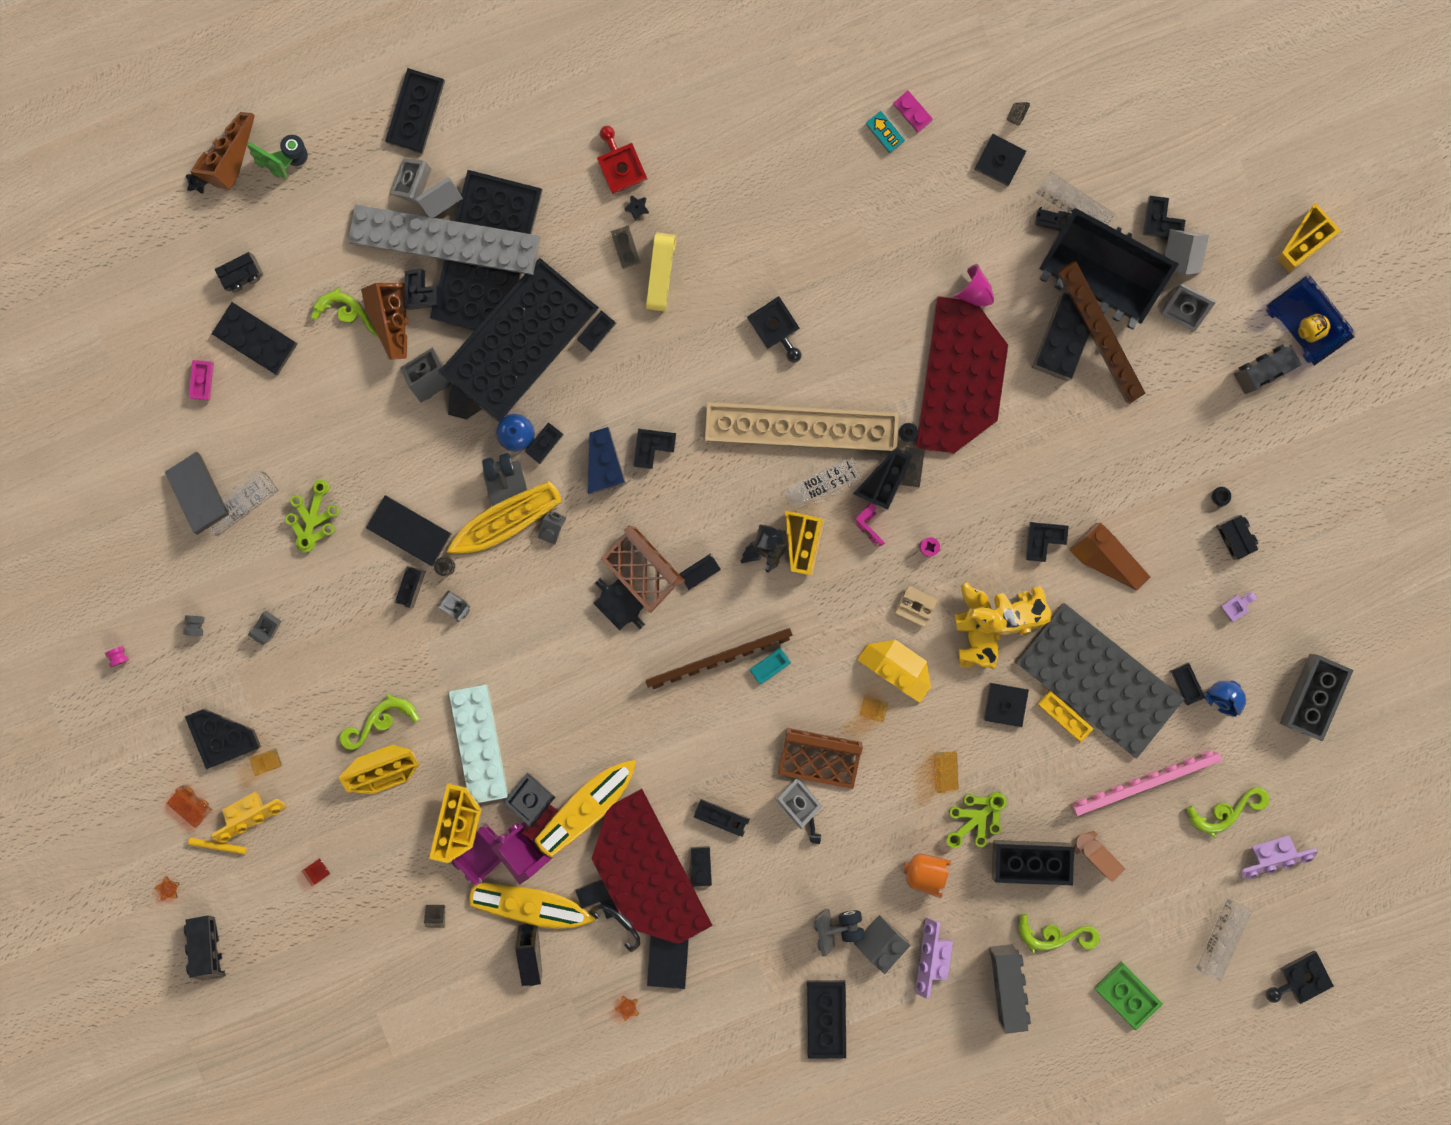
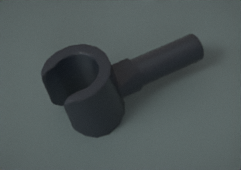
M812 817L809 821L811 829L810 842L820 844L821 834L815 833L814 817Z

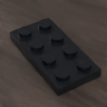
M233 302L230 303L212 332V335L275 375H279L298 345L297 342Z

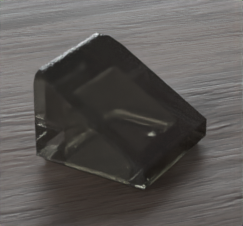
M1014 103L1007 121L1017 126L1021 125L1030 107V103Z
M426 905L424 924L427 928H445V905Z

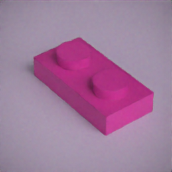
M908 90L893 103V106L917 133L933 120Z
M192 360L189 398L210 401L213 362Z

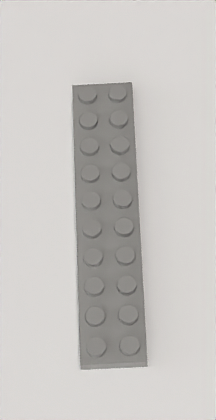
M355 204L348 242L361 246L533 275L541 237Z

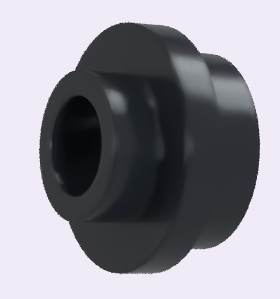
M905 423L899 428V437L904 442H912L917 438L918 430L914 424ZM906 429L912 431L911 436L905 434Z
M1217 487L1212 492V501L1218 506L1227 505L1231 500L1230 490L1226 487ZM1219 493L1224 495L1222 500L1218 498Z

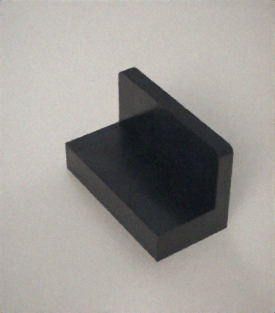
M710 553L679 574L685 580L684 583L688 590L720 571L721 568Z

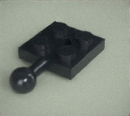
M779 296L747 316L748 321L767 350L781 342L787 351V359L792 363L800 361L802 357L801 351L793 347L787 338L798 331L800 327ZM770 318H776L779 321V325L776 328L768 326Z
M1312 951L1280 968L1288 983L1279 988H1268L1266 998L1272 1003H1277L1281 1000L1283 994L1292 990L1297 1002L1302 1004L1334 987L1318 953ZM1310 972L1311 979L1308 982H1304V974Z

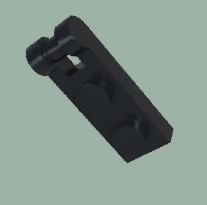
M700 799L693 816L696 819L741 837L744 836V828L750 821V818L703 799ZM733 820L739 821L737 827L732 826Z

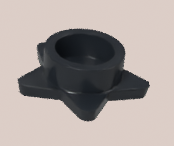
M187 174L186 178L189 184L187 191L197 190L203 194L204 186L208 182L193 174Z
M630 196V204L624 210L632 213L634 220H637L642 214H649L648 209L645 207L647 198L637 199L634 196Z

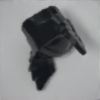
M760 524L755 541L745 547L746 550L742 554L741 564L758 561L761 557L767 558L765 571L767 573L778 566L780 558L787 548V532Z

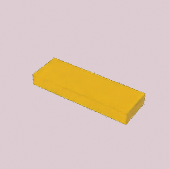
M1051 690L1037 703L1039 707L1080 743L1093 730L1086 721Z

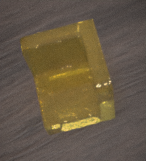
M864 697L860 716L884 722L888 703Z
M276 748L249 758L255 776L282 766Z

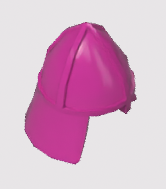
M974 264L967 270L972 280L962 291L954 294L953 297L976 306L986 307L994 303L992 286L979 265Z

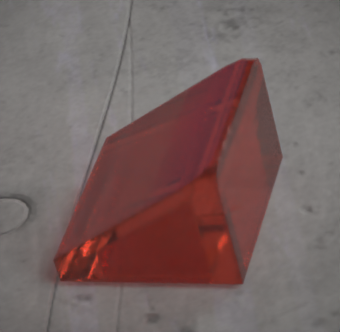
M320 858L302 870L311 886H314L330 874Z

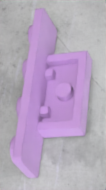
M1290 836L1252 846V851L1258 865L1242 869L1240 877L1241 879L1246 877L1247 879H1253L1260 873H1273L1277 868L1284 867L1287 869L1301 861L1303 863L1311 862L1314 860L1317 850L1313 848L1297 853Z
M926 918L915 986V993L924 998H930L932 980L948 979L953 942L950 940H938L940 922L931 918Z

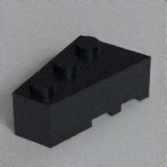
M207 915L185 919L184 934L187 938L185 953L188 956L186 972L189 978L208 980L226 976L225 970L221 971L219 960L223 958L222 953L217 951L216 942L219 941L215 917Z

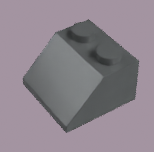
M433 347L400 367L409 388L420 403L430 399L433 395L452 384L439 373L444 364Z
M880 915L864 932L865 938L854 943L866 958L884 974L910 947L909 941Z

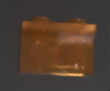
M184 785L180 786L166 804L194 828H197L212 809L207 801L202 798L199 799L194 794L193 789Z

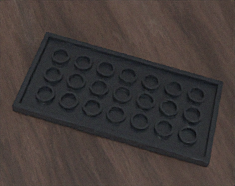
M467 170L461 193L463 199L459 201L455 221L532 234L543 190L542 188ZM444 260L438 284L441 287V306L432 307L430 319L476 330L518 283L522 273Z
M539 258L535 263L534 274H525L439 370V373L500 423L597 312L599 307Z

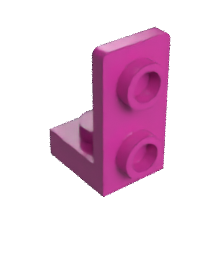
M871 502L855 518L857 521L855 525L862 532L866 530L870 534L868 538L874 545L877 546L879 544L883 546L885 542L864 522L865 519L870 521L877 514L875 512L877 507Z

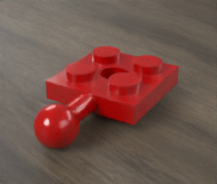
M603 126L600 130V137L602 140L607 141L611 152L599 156L597 159L612 194L648 180L633 143L617 148L613 139L615 136L614 129L611 126ZM620 164L627 165L628 169L625 173L617 171V167Z

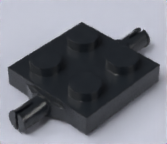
M601 578L595 582L602 590V593L593 604L619 631L631 622L639 630L642 628L641 625H645L638 617L644 606L619 579L609 586Z

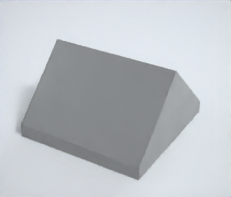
M403 158L390 194L419 204L416 198L424 191L431 172L430 166L425 161Z
M447 177L416 199L427 215L434 218L463 198L452 180Z
M1170 229L1164 256L1179 263L1175 272L1182 274L1201 273L1209 234Z
M1180 284L1173 289L1161 315L1196 331L1216 301Z
M795 778L775 795V800L800 829L822 807L799 778Z

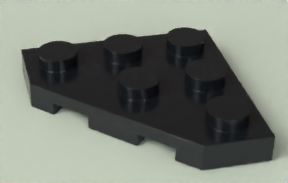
M202 709L185 716L206 769L261 748L254 729L207 709Z

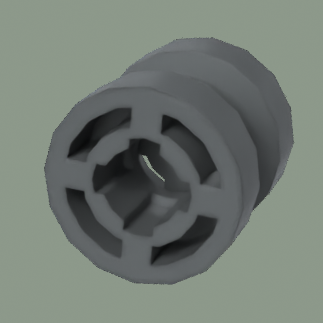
M185 615L184 621L187 627L183 629V635L203 636V629L200 627L204 623L205 617Z

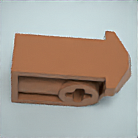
M1095 831L1082 833L1076 839L1074 852L1077 855L1082 852L1106 878L1113 882L1126 868L1095 839L1098 835Z

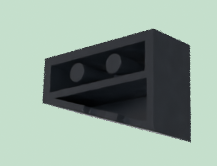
M1282 344L1272 349L1273 354L1267 356L1265 353L1255 358L1257 362L1250 365L1248 362L1238 367L1240 371L1234 375L1244 394L1256 391L1261 386L1271 383L1278 377L1302 365L1292 345L1284 347Z
M896 447L853 494L888 510L914 455Z

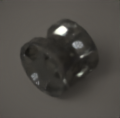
M440 557L434 563V570L440 576H449L456 568L455 562L449 557Z

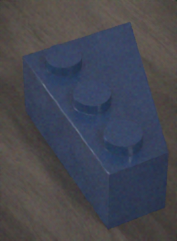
M606 427L589 432L588 494L626 484L610 428Z

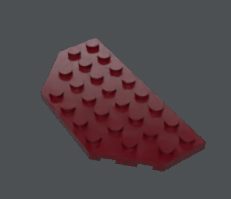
M937 297L915 449L954 454L998 421L1008 343L980 306L967 303L961 299Z
M641 788L614 803L606 811L592 861L618 912L633 925L636 931L677 944L713 926L643 789Z

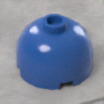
M510 414L498 423L496 435L498 442L503 448L508 451L519 452L527 449L534 441L535 430L531 421L525 416Z
M1218 681L1211 686L1205 695V700L1209 705L1212 706L1215 703L1220 707L1217 711L1231 717L1240 716L1246 705V695L1241 689V685L1235 681Z

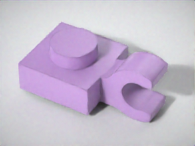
M1253 592L1246 593L1241 599L1238 595H1235L1220 605L1230 621L1234 622L1249 611L1246 606L1257 598Z

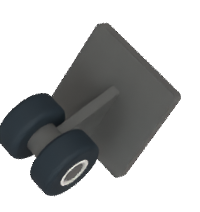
M508 453L501 454L499 456L500 461L494 462L492 458H486L482 461L483 475L492 506L527 490L520 461L512 462Z
M825 909L816 918L814 926L819 935L818 949L821 951L822 957L827 956L835 947L834 933L841 932L844 942H856L865 938L864 929L857 927V923L862 921L860 911L851 910L840 913L838 915L840 924L832 925L829 909Z

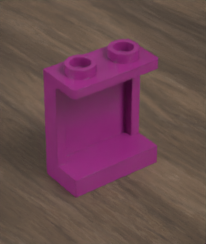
M525 822L520 825L515 823L508 829L510 833L507 835L503 833L496 839L497 843L492 847L493 851L519 885L531 878L553 858L546 854L542 855L531 839L522 834V828L527 825Z
M487 824L476 832L473 847L451 862L457 870H461L465 874V878L469 883H474L476 886L501 862L492 849L497 843L496 839L499 836Z

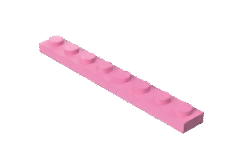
M1212 750L1202 752L1200 757L1195 759L1194 757L1186 758L1182 764L1168 765L1161 772L1152 771L1147 774V777L1131 779L1129 784L1124 786L1122 784L1111 787V791L1106 793L1100 791L1093 794V797L1090 799H1079L1075 801L1074 805H1071L1073 813L1079 816L1222 761L1220 753L1212 752Z

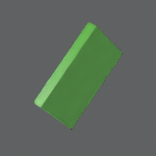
M1122 962L1094 987L1135 1031L1163 1005Z

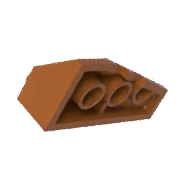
M240 112L225 128V135L212 142L214 147L207 154L205 152L202 153L190 172L217 188L230 190L240 173L255 115L253 113Z
M374 283L361 289L365 309L389 360L407 358L408 337L405 334L406 325H408V318H406V309H404L405 283Z
M1095 523L1069 549L1082 564L1136 591L1150 578L1149 574L1102 523Z

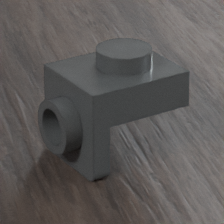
M549 511L543 519L537 538L555 545L566 517L561 516L557 512Z
M449 590L437 604L440 609L453 616L458 622L462 618H466L470 611V605L467 601Z
M264 611L256 626L249 631L248 635L256 642L264 645L274 637L281 621L269 612Z

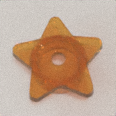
M165 876L162 884L155 886V889L161 893V901L166 900L168 897L177 899L176 892L180 883L171 881Z
M622 996L621 1004L615 1007V1011L622 1013L624 1021L630 1016H638L639 1012L636 1009L638 1000H631Z

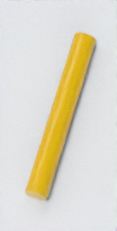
M189 838L188 845L243 855L247 852V847L196 838Z

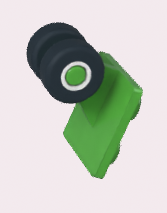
M297 135L285 136L280 143L281 151L271 154L251 142L247 144L254 162L261 168L265 166L270 169V172L278 178L283 177L287 179L289 177L286 171L288 166H300L308 158L305 145Z

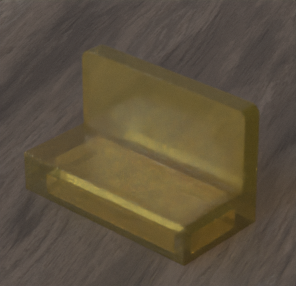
M934 752L935 791L937 793L959 789L957 752Z

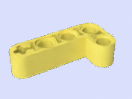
M657 232L655 235L646 309L666 312L677 235Z

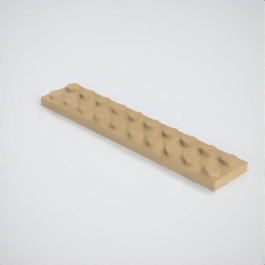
M707 402L705 441L893 451L897 447L899 413Z

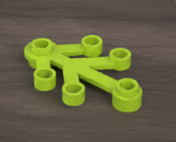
M317 480L313 484L315 495L310 513L306 509L303 498L300 495H293L290 499L291 504L297 507L306 523L305 531H303L298 523L299 519L296 514L290 513L285 517L286 523L292 526L298 536L296 546L302 552L312 551L316 541L335 532V526L327 523L323 525L322 530L313 534L315 526L332 516L336 517L340 514L338 506L330 505L327 511L318 515L322 497L330 490V485L325 480ZM319 484L323 485V489L321 491L317 489V486ZM296 497L300 499L298 504L294 503ZM333 507L337 510L335 514L331 513ZM290 516L295 518L293 523L289 521ZM327 526H331L332 528L330 533L326 532ZM304 539L308 540L307 546L302 544Z
M993 792L989 797L974 796L970 793L964 796L963 800L968 806L974 804L986 805L982 810L960 809L957 806L950 808L949 814L952 818H971L957 832H950L947 835L946 842L951 848L960 847L962 837L977 824L978 831L974 842L978 847H984L987 843L985 838L986 816L991 812L992 823L989 825V831L994 835L1001 832L1000 811L1006 807L1007 800L1000 792ZM969 796L973 797V801L971 803H967L966 801L967 797ZM995 798L1000 799V803L997 805L993 803ZM958 809L959 813L955 816L952 815V811ZM994 825H997L998 830L995 832L992 831V827ZM956 836L957 840L956 842H951L950 838ZM979 838L984 839V842L982 844L977 843V840Z

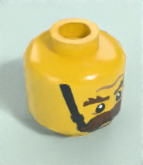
M1315 314L1301 321L1298 332L1302 339L1308 342H1315L1328 335L1330 323L1325 316Z

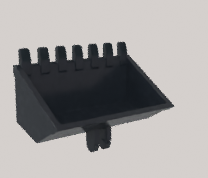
M1074 208L1055 237L1039 268L1043 271L1040 280L1047 282L1051 275L1057 278L1054 287L1061 290L1064 284L1057 272L1071 262H1077L1096 300L1101 302L1100 308L1105 314L1108 307L1116 310L1112 317L1113 320L1119 322L1123 315L1129 317L1130 320L1127 327L1133 330L1137 323L1142 324L1179 263L1131 238V233L1128 232L1126 235L1121 233L1122 228L1117 227L1114 229L1083 211Z

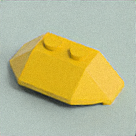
M895 639L867 644L857 659L919 703H921L931 688L927 661Z
M392 744L356 758L339 776V780L347 793L375 794L409 781L418 768L419 762L411 749Z
M447 783L429 859L449 863L473 847L482 809L466 787Z

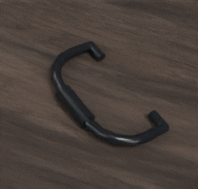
M601 904L590 909V914L596 919L599 917L596 913L599 909L615 916L614 918L627 931H630L636 940L634 946H631L628 942L624 946L630 952L638 949L641 944L640 937L633 928V925L620 912L617 913L614 909Z

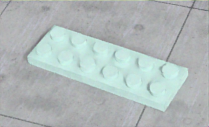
M488 684L449 691L468 791L477 803L507 798L508 791Z

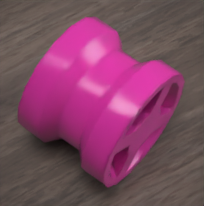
M929 537L921 541L919 549L925 556H935L940 550V544L937 539Z
M123 646L104 653L110 660L109 665L111 668L129 661L128 656L124 654L125 649Z

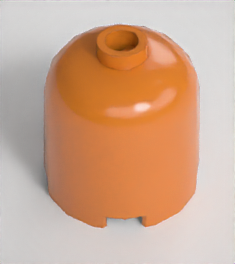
M922 853L914 855L910 863L906 862L903 872L907 874V884L914 890L941 898L943 893L939 891L945 888L949 873L946 865L950 866L951 861Z

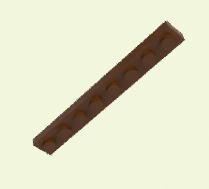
M1071 262L1057 273L1126 403L1130 404L1146 393L1077 262Z
M787 628L646 679L647 687L652 686L653 689L664 686L663 682L670 680L673 683L681 680L682 675H696L700 673L699 669L706 667L709 670L717 667L718 662L725 661V663L736 660L735 656L740 654L743 657L754 653V649H768L772 647L771 643L779 641V644L790 641L789 637L793 636L791 629Z

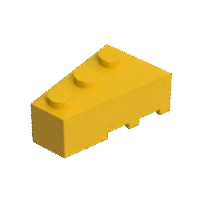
M1315 202L1277 261L1290 274L1334 240L1341 230Z
M785 511L791 571L813 576L825 520Z

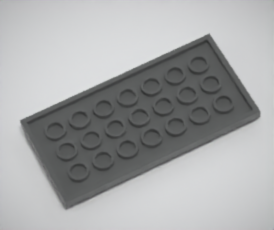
M1065 603L1059 607L1051 617L1050 622L1043 627L1015 662L1136 759L1184 701L1181 695Z

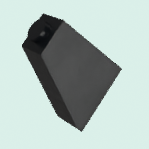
M519 925L515 951L522 986L540 985L542 980V963L538 926Z

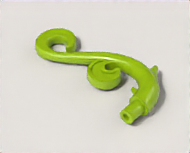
M340 287L322 295L314 303L311 318L318 320L320 313L325 308H331L329 304L342 302L349 305L351 311L348 313L346 306L339 308L338 318L341 321L352 323L359 316L367 329L373 335L379 337L362 306L351 296L339 293Z
M386 694L388 699L379 703L368 716L360 740L357 743L350 742V734L359 735L360 731L356 728L348 727L341 732L340 743L345 749L356 750L365 742L373 724L379 730L389 729L393 725L392 716L384 713V720L379 718L380 714L389 708L400 709L399 713H405L415 723L420 720L415 712V707L407 700Z
M1254 787L1243 795L1234 810L1227 803L1216 804L1213 808L1214 816L1222 820L1223 813L1227 815L1222 822L1216 824L1205 822L1207 818L1200 817L1193 806L1187 807L1186 810L1189 814L1190 822L1197 830L1217 838L1215 833L1226 830L1238 819L1251 795H1259L1260 801L1258 803H1248L1249 807L1259 811L1264 810L1268 806L1269 795L1264 789Z
M1020 914V923H1018L1019 934L1033 954H1035V949L1048 951L1059 948L1082 932L1091 933L1089 941H1083L1081 937L1077 939L1084 949H1094L1100 942L1099 932L1092 926H1082L1062 937L1061 930L1054 924L1046 925L1042 931L1045 939L1049 940L1051 935L1054 936L1053 939L1048 942L1039 941L1032 936L1034 931L1029 928L1028 914Z

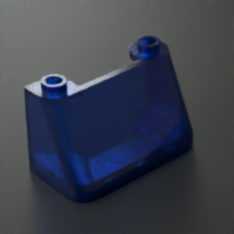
M1305 273L1266 305L1268 307L1266 311L1272 319L1276 317L1281 320L1302 346L1304 351L1302 354L1303 358L1307 363L1312 362L1314 366L1355 337V331L1309 273ZM1315 314L1325 316L1330 323V330L1326 337L1315 342H1308L1300 337L1298 330L1303 319Z

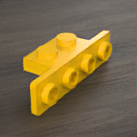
M255 791L222 809L227 826L212 833L211 838L219 843L227 842L232 837L246 832L250 827L264 822L265 819L273 815L279 814L287 806L279 799H274L263 805L259 793Z

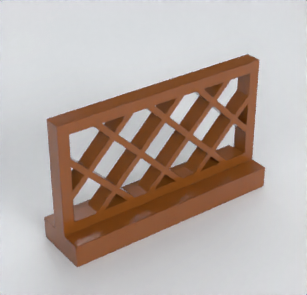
M628 525L624 529L625 533L609 549L601 560L646 610L652 613L677 585L680 586L685 580L636 527ZM627 538L631 542V551H623V543ZM623 553H631V564H622ZM635 553L643 555V564H635ZM613 554H618V564H612L608 559ZM643 566V577H634L635 567ZM647 566L655 568V577H647ZM622 567H630V578L623 577ZM634 580H643L642 591L634 589ZM647 580H655V591H647ZM659 580H666L670 584L665 591H659ZM655 593V601L649 605L646 602V594Z
M787 728L778 774L854 789L860 755L863 749L862 742ZM788 743L797 744L800 750L791 755L787 749ZM814 747L819 754L810 759L805 750ZM828 751H834L838 757L829 762L824 754ZM803 753L808 761L799 766L794 757ZM848 754L856 755L855 762L849 766L843 760V757ZM822 756L826 765L817 769L812 761ZM789 760H792L797 767L792 771L783 770L784 764ZM841 760L845 768L836 773L831 765ZM810 763L815 772L810 775L804 774L802 768ZM829 767L834 775L830 778H823L820 772ZM847 770L852 776L850 783L843 782L839 777Z

